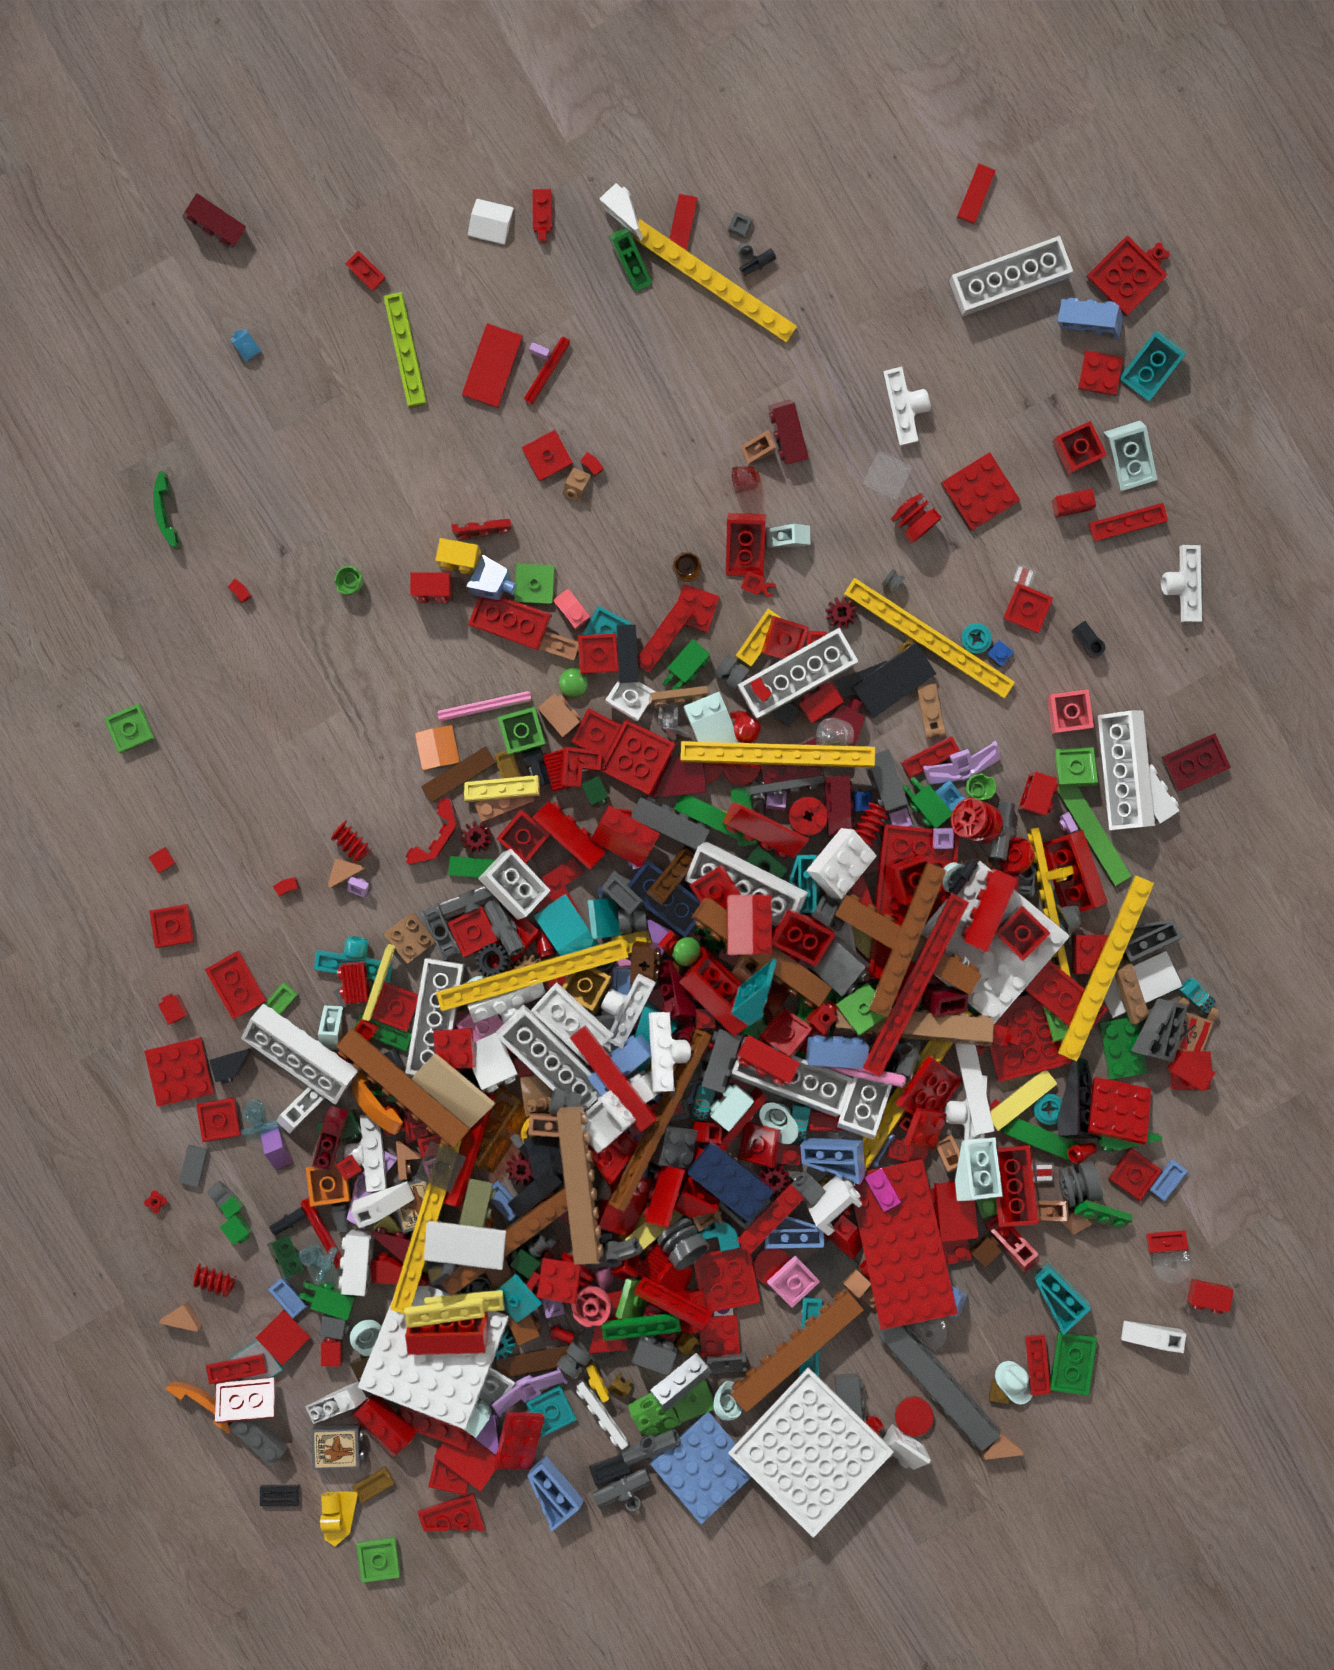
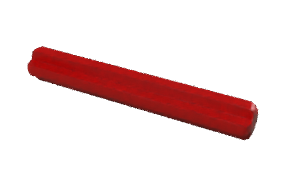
M563 336L560 338L524 397L528 404L532 405L570 345L568 338Z
M309 1198L302 1200L300 1205L335 1268H339L342 1257L315 1206L310 1207Z

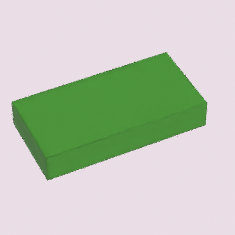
M283 982L265 1002V1005L281 1015L299 994Z

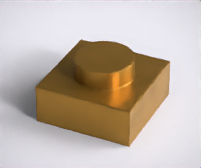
M991 1380L989 1401L1009 1404V1397L995 1380Z

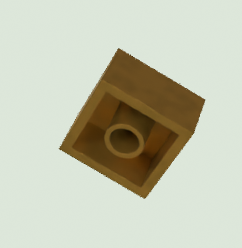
M590 968L569 974L562 988L588 1012L596 1015L613 980L611 976L595 968Z

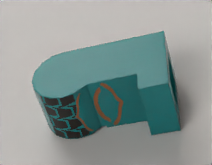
M1189 977L1182 984V987L1178 988L1181 994L1204 1013H1207L1216 1003V1000L1194 978Z
M701 1084L698 1085L691 1119L706 1122L716 1092L715 1090L703 1087Z
M792 1103V1118L797 1123L799 1130L795 1141L804 1142L811 1108Z

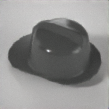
M1057 904L1055 906L1060 928L1070 936L1064 942V947L1067 948L1070 945L1071 934L1081 926V914L1078 906L1061 908Z

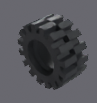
M490 943L488 946L484 945L482 947L483 951H478L480 957L476 956V959L479 962H475V964L479 966L477 970L481 972V975L489 977L512 970L510 964H513V960H510V958L513 956H509L504 946ZM497 954L500 957V963L497 968L492 969L489 966V959L492 955Z

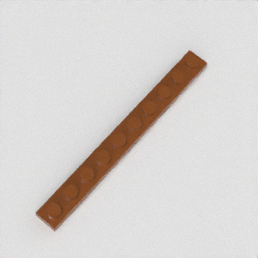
M695 1029L692 1035L693 1039L689 1042L691 1057L686 1063H678L673 1073L674 1091H664L654 1111L657 1120L645 1129L609 1205L623 1212L629 1205L630 1199L638 1187L639 1181L647 1169L648 1163L656 1151L657 1145L665 1133L666 1126L674 1115V1110L681 1100L683 1092L690 1082L692 1074L699 1064L700 1058L708 1046L712 1035Z

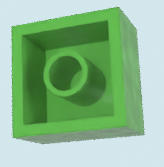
M535 707L498 717L509 756L546 746Z

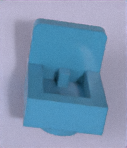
M239 329L232 334L233 337L230 340L245 361H248L261 351L246 329Z
M950 780L935 791L952 812L957 803L966 799Z

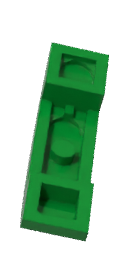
M160 471L156 478L153 493L155 517L164 538L174 549L179 550L177 530L173 527H168L163 497L164 494H170L168 476L165 472Z
M680 795L674 810L741 842L744 841L743 833L738 831L735 834L727 830V825L722 823L727 814L726 812L690 795Z
M1017 1117L1001 1129L1002 1133L1067 1160H1070L1068 1149L1072 1145L1079 1144Z

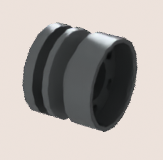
M1091 1160L1079 1163L1078 1173H1076L1072 1165L1068 1166V1173L1064 1167L1059 1168V1185L1064 1199L1068 1201L1069 1208L1075 1207V1200L1078 1205L1083 1203L1084 1195L1087 1201L1097 1202L1103 1199L1100 1179Z
M690 1218L674 1223L657 1240L665 1254L671 1253L669 1260L677 1270H682L692 1265L709 1249V1244L701 1234L696 1235L698 1229L693 1226Z

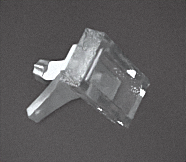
M672 703L659 707L658 726L666 729L667 740L675 742L677 737L675 733L688 738L690 733L678 726V705Z

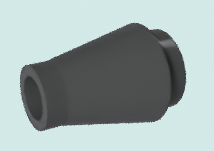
M346 1202L332 1204L330 1212L337 1232L347 1231L349 1206H347Z

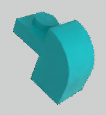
M722 1219L723 1222L720 1224L714 1221V1227H711L710 1224L700 1232L697 1231V1234H701L704 1239L718 1237L721 1252L740 1247L734 1226L725 1219Z

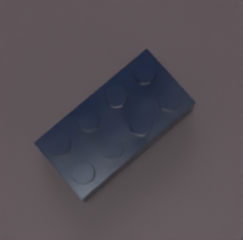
M647 860L627 886L643 900L642 905L686 937L695 925L696 921L691 917L701 902L696 896L678 884L662 905L647 894V891L663 871Z
M712 1140L687 1170L688 1175L749 1223L774 1192L769 1185Z

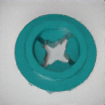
M972 623L962 632V645L968 652L982 653L991 645V632L988 627L981 623ZM981 632L979 639L982 642L977 641L972 645L973 638L970 635L975 636L976 634Z
M1044 1094L1035 1101L1033 1110L1036 1118L1048 1125L1057 1123L1062 1100L1054 1094ZM1048 1101L1051 1107L1057 1108L1050 1112V1117L1047 1111L1041 1110L1047 1107Z

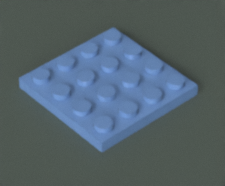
M709 1412L699 1417L679 1436L681 1445L663 1452L650 1463L700 1524L706 1521L752 1477L728 1453L736 1443Z

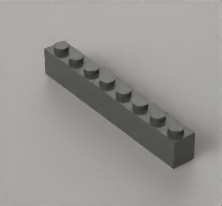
M908 1325L883 1330L880 1328L878 1335L881 1342L892 1349L893 1355L898 1360L901 1359L905 1364L906 1370L917 1377L920 1386L924 1389L926 1388L931 1393V1397L936 1403L941 1404L945 1414L957 1422V1427L969 1436L971 1443L975 1447L978 1446L983 1451L1000 1438L1001 1429Z

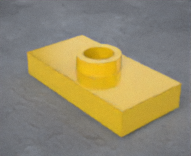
M591 1361L586 1365V1370L591 1378L588 1381L591 1388L597 1390L602 1403L609 1400L610 1394L594 1361Z

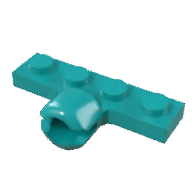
M351 936L345 940L343 953L317 950L314 970L337 973L342 963L366 961L368 979L375 980L382 960L371 959L367 956L369 944L367 939ZM393 962L390 963L384 982L391 981Z

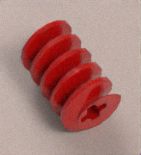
M870 802L868 803L870 809H865L864 811L867 816H861L863 823L857 824L860 830L854 829V831L868 846H873L874 844L870 839L877 840L874 832H881L877 826L885 825L881 819H888L884 814L888 811Z
M344 821L333 832L331 840H338L336 843L338 847L344 845L342 851L346 852L349 850L347 857L354 856L352 862L357 863L365 858L373 848L367 850L366 848L369 843L361 844L363 837L356 839L358 832L350 833L353 827L346 828L347 821Z
M199 1263L194 1273L193 1287L197 1288L200 1285L201 1290H205L208 1287L209 1293L215 1290V1295H220L222 1292V1296L226 1298L233 1290L237 1275L231 1280L230 1273L223 1277L222 1270L217 1275L216 1268L208 1272L209 1266L206 1265L202 1270L201 1263Z

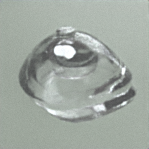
M838 718L823 720L816 731V740L819 745L849 746L854 739V731L851 724Z

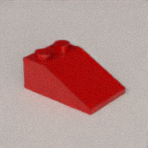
M728 513L725 575H745L746 571L749 570L764 576L766 514Z
M788 909L772 935V945L816 967L836 933L824 923Z
M620 1171L610 1185L605 1180L597 1226H600L602 1230L628 1237L632 1234L646 1204L652 1179L641 1177L629 1205L623 1212L609 1205L624 1171Z

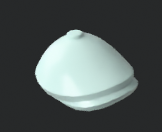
M364 1320L355 1325L350 1334L352 1347L362 1356H370L381 1330V1325L374 1320Z
M733 1381L724 1382L717 1390L714 1398V1411L720 1419L725 1421L738 1418L743 1410L731 1396V1386L735 1383Z

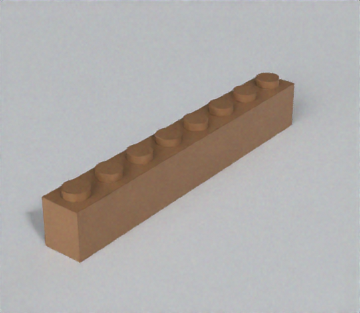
M837 1008L836 1032L857 1034ZM920 1010L919 1012L912 1013L900 1038L991 1046L994 1019H990L986 1015H979L978 1018L970 1017L969 1014L964 1013L958 1014V1016L948 1015L937 1018L928 1010ZM887 1017L864 1034L878 1036Z
M584 1106L562 1107L557 1112L574 1264L598 1263L600 1257L603 1256V1245L599 1244V1238L601 1237V1227L597 1226L599 1209L595 1207L594 1200L597 1199V1192L592 1184L595 1175L594 1170L590 1166V1162H592V1151L588 1149L590 1133L589 1131L586 1132L588 1115L587 1112L584 1113Z

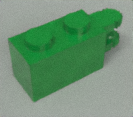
M692 639L668 667V671L671 673L662 682V685H668L674 676L680 681L674 685L672 690L679 689L687 682L691 683L698 675L696 671L700 667L704 669L710 662L708 659L710 653Z
M913 776L910 780L919 792L914 795L905 784L902 786L903 791L910 798V807L916 814L920 812L924 817L922 819L924 824L928 828L936 829L952 815V811L929 784L923 787Z
M304 1281L303 1286L305 1288L316 1291L315 1296L307 1293H300L299 1298L312 1303L310 1309L346 1321L350 1318L357 1295L341 1294V1290L334 1288L335 1285L329 1282L318 1285Z

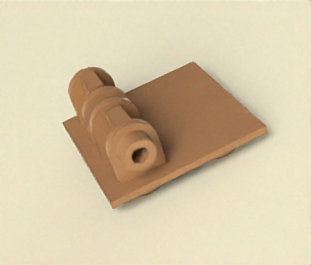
M413 912L383 933L388 942L396 947V952L406 964L413 961L419 954L435 943L433 937Z
M537 1075L520 1078L525 1115L530 1116L531 1113L549 1112L553 1090Z

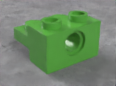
M652 1393L628 1405L631 1418L643 1436L652 1435L655 1437L681 1424L674 1408L671 1407L665 1412L653 1398Z

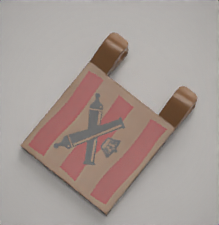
M1181 996L1178 1001L1179 1004L1187 1006L1190 1002L1184 996ZM1212 1007L1207 1012L1206 1019L1186 1012L1177 1050L1203 1051L1219 1010Z

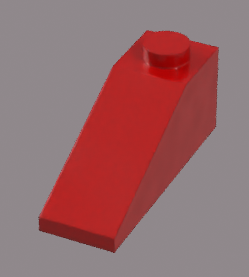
M998 1214L985 1224L1004 1251L1024 1273L1028 1272L1039 1262V1254L1013 1226L999 1227Z
M384 1252L378 1253L370 1260L371 1283L398 1284L404 1263L395 1255H388V1253ZM422 1271L418 1286H427L430 1283L429 1274Z

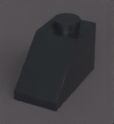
M244 1049L209 1060L215 1082L221 1081L222 1084L232 1082L233 1077L238 1076L251 1053V1049Z

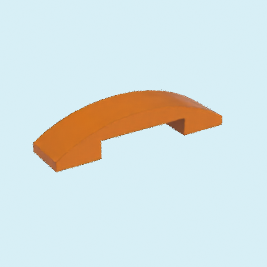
M358 1070L351 1083V1088L359 1106L378 1126L389 1133L398 1134L403 1123L392 1108L385 1110L366 1086L369 1079L363 1071L360 1072Z
M171 1382L166 1387V1390L178 1399L182 1400L185 1395H188L215 1414L216 1399L206 1391L182 1382ZM215 1420L213 1421L215 1425L226 1433H230L231 1429L229 1426L232 1422L216 1423Z

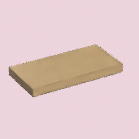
M436 1053L411 1078L469 1128L486 1114L495 1103Z

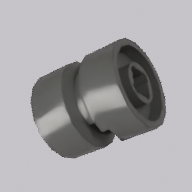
M728 654L714 674L721 680L726 679L727 684L736 690L738 684L743 681L750 670L743 664L738 665L737 660Z
M645 906L637 907L630 915L624 909H618L621 934L631 933L633 929L636 932L647 931Z
M554 1088L549 1113L557 1115V1112L562 1107H579L582 1094L575 1092L566 1094L565 1090Z
M572 1341L566 1350L567 1355H562L557 1362V1366L572 1378L577 1379L583 1371L582 1366L587 1365L593 1356L585 1348Z

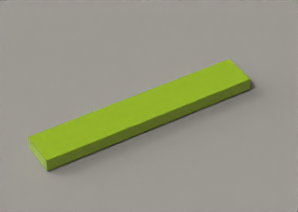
M403 293L385 295L383 297L407 406L411 408L425 405L427 401Z

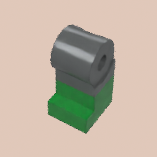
M218 1181L207 1191L209 1197L224 1212L223 1214L227 1219H230L245 1206L231 1189L221 1181Z

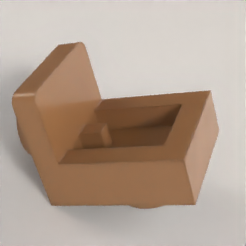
M573 467L565 482L562 495L580 502L591 475Z
M719 1208L716 1213L690 1218L699 1232L714 1221L718 1224L723 1222L720 1217L722 1213Z

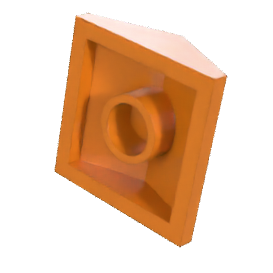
M452 725L415 733L423 771L460 763Z

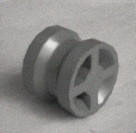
M892 569L882 585L888 586L891 592L894 593L905 577L899 576Z

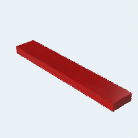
M586 1025L570 1037L571 1041L607 1088L631 1112L635 1119L634 1123L641 1132L657 1120V1117Z
M483 1092L494 1102L495 1095ZM491 1109L470 1128L471 1130L462 1140L443 1201L444 1204L461 1208Z

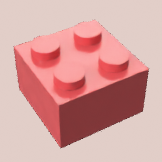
M1089 689L1051 694L1046 697L1052 734L1094 728Z

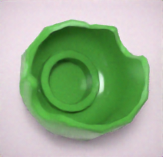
M345 566L337 571L334 579L337 591L344 595H353L360 591L363 586V576L360 570L354 566Z
M578 668L564 670L559 677L561 692L570 698H577L585 693L588 686L586 675H580V669Z
M980 773L969 778L966 782L965 790L969 798L985 802L989 801L996 793L997 784L993 777Z
M684 937L675 945L672 956L680 965L690 966L700 957L701 947L694 938Z

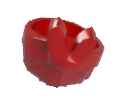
M730 712V719H735L734 734L739 743H754L761 731L760 723L750 717L748 712Z

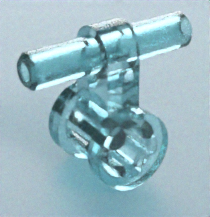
M257 1099L250 1100L244 1110V1119L252 1123L253 1126L241 1129L243 1137L255 1133L257 1135L263 1134L266 1130L279 1127V1123L276 1120L267 1123L263 1122L261 1114L263 1113L264 1105Z
M313 1244L300 1251L299 1259L303 1265L315 1264L320 1267L315 1280L318 1283H322L327 1271H330L334 1264L333 1260L338 1252V1248L331 1247L327 1256L324 1257L320 1247Z

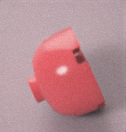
M595 1286L582 1288L578 1292L576 1304H572L573 1316L580 1324L586 1327L602 1325L607 1320L611 1311V1301L608 1294L603 1289Z

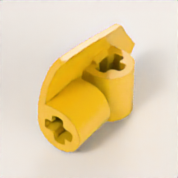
M335 1491L321 1494V1532L324 1533L325 1540L334 1547L350 1534L358 1492Z

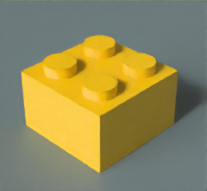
M440 538L435 561L444 571L453 572V569L461 571V574L472 575L479 563L481 550L475 544Z

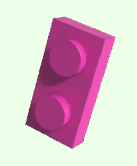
M882 1168L865 1177L884 1212L901 1203Z

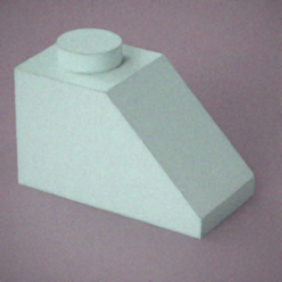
M789 524L766 529L767 548H794L810 545V526Z
M324 1005L318 1039L329 1050L339 1051L336 1046L342 1037V1006Z

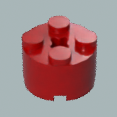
M804 797L792 804L788 812L790 827L793 831L803 836L817 834L827 823L828 815L824 804L813 797ZM805 811H807L808 814H812L810 822L807 819H803V816H805Z

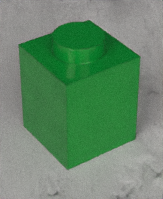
M239 1212L220 1226V1229L233 1245L237 1242L241 1245L250 1238L248 1234L252 1231Z

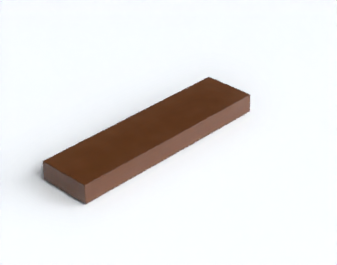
M485 746L424 784L421 788L429 801L433 803L494 765L496 761Z
M685 845L647 891V894L662 905L688 873L695 852Z
M569 1344L509 1355L506 1359L500 1357L499 1360H496L497 1370L505 1377L557 1368V1362L562 1355H567L566 1350Z

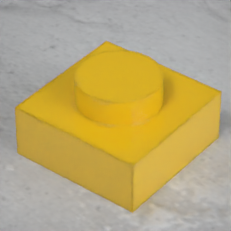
M1073 867L1057 868L1046 872L1047 880L1056 879V882L1067 880V876L1074 873Z

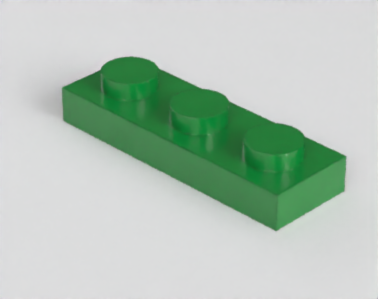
M1087 1200L1074 1207L1075 1215L1081 1216L1084 1219L1098 1221L1100 1224L1111 1225L1116 1229L1124 1228L1127 1224L1133 1222L1132 1214Z

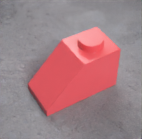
M569 589L553 599V602L575 631L590 621L589 614Z

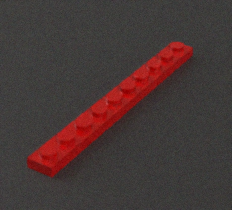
M952 893L950 894L862 1066L863 1069L879 1077L881 1076L969 904L968 901Z

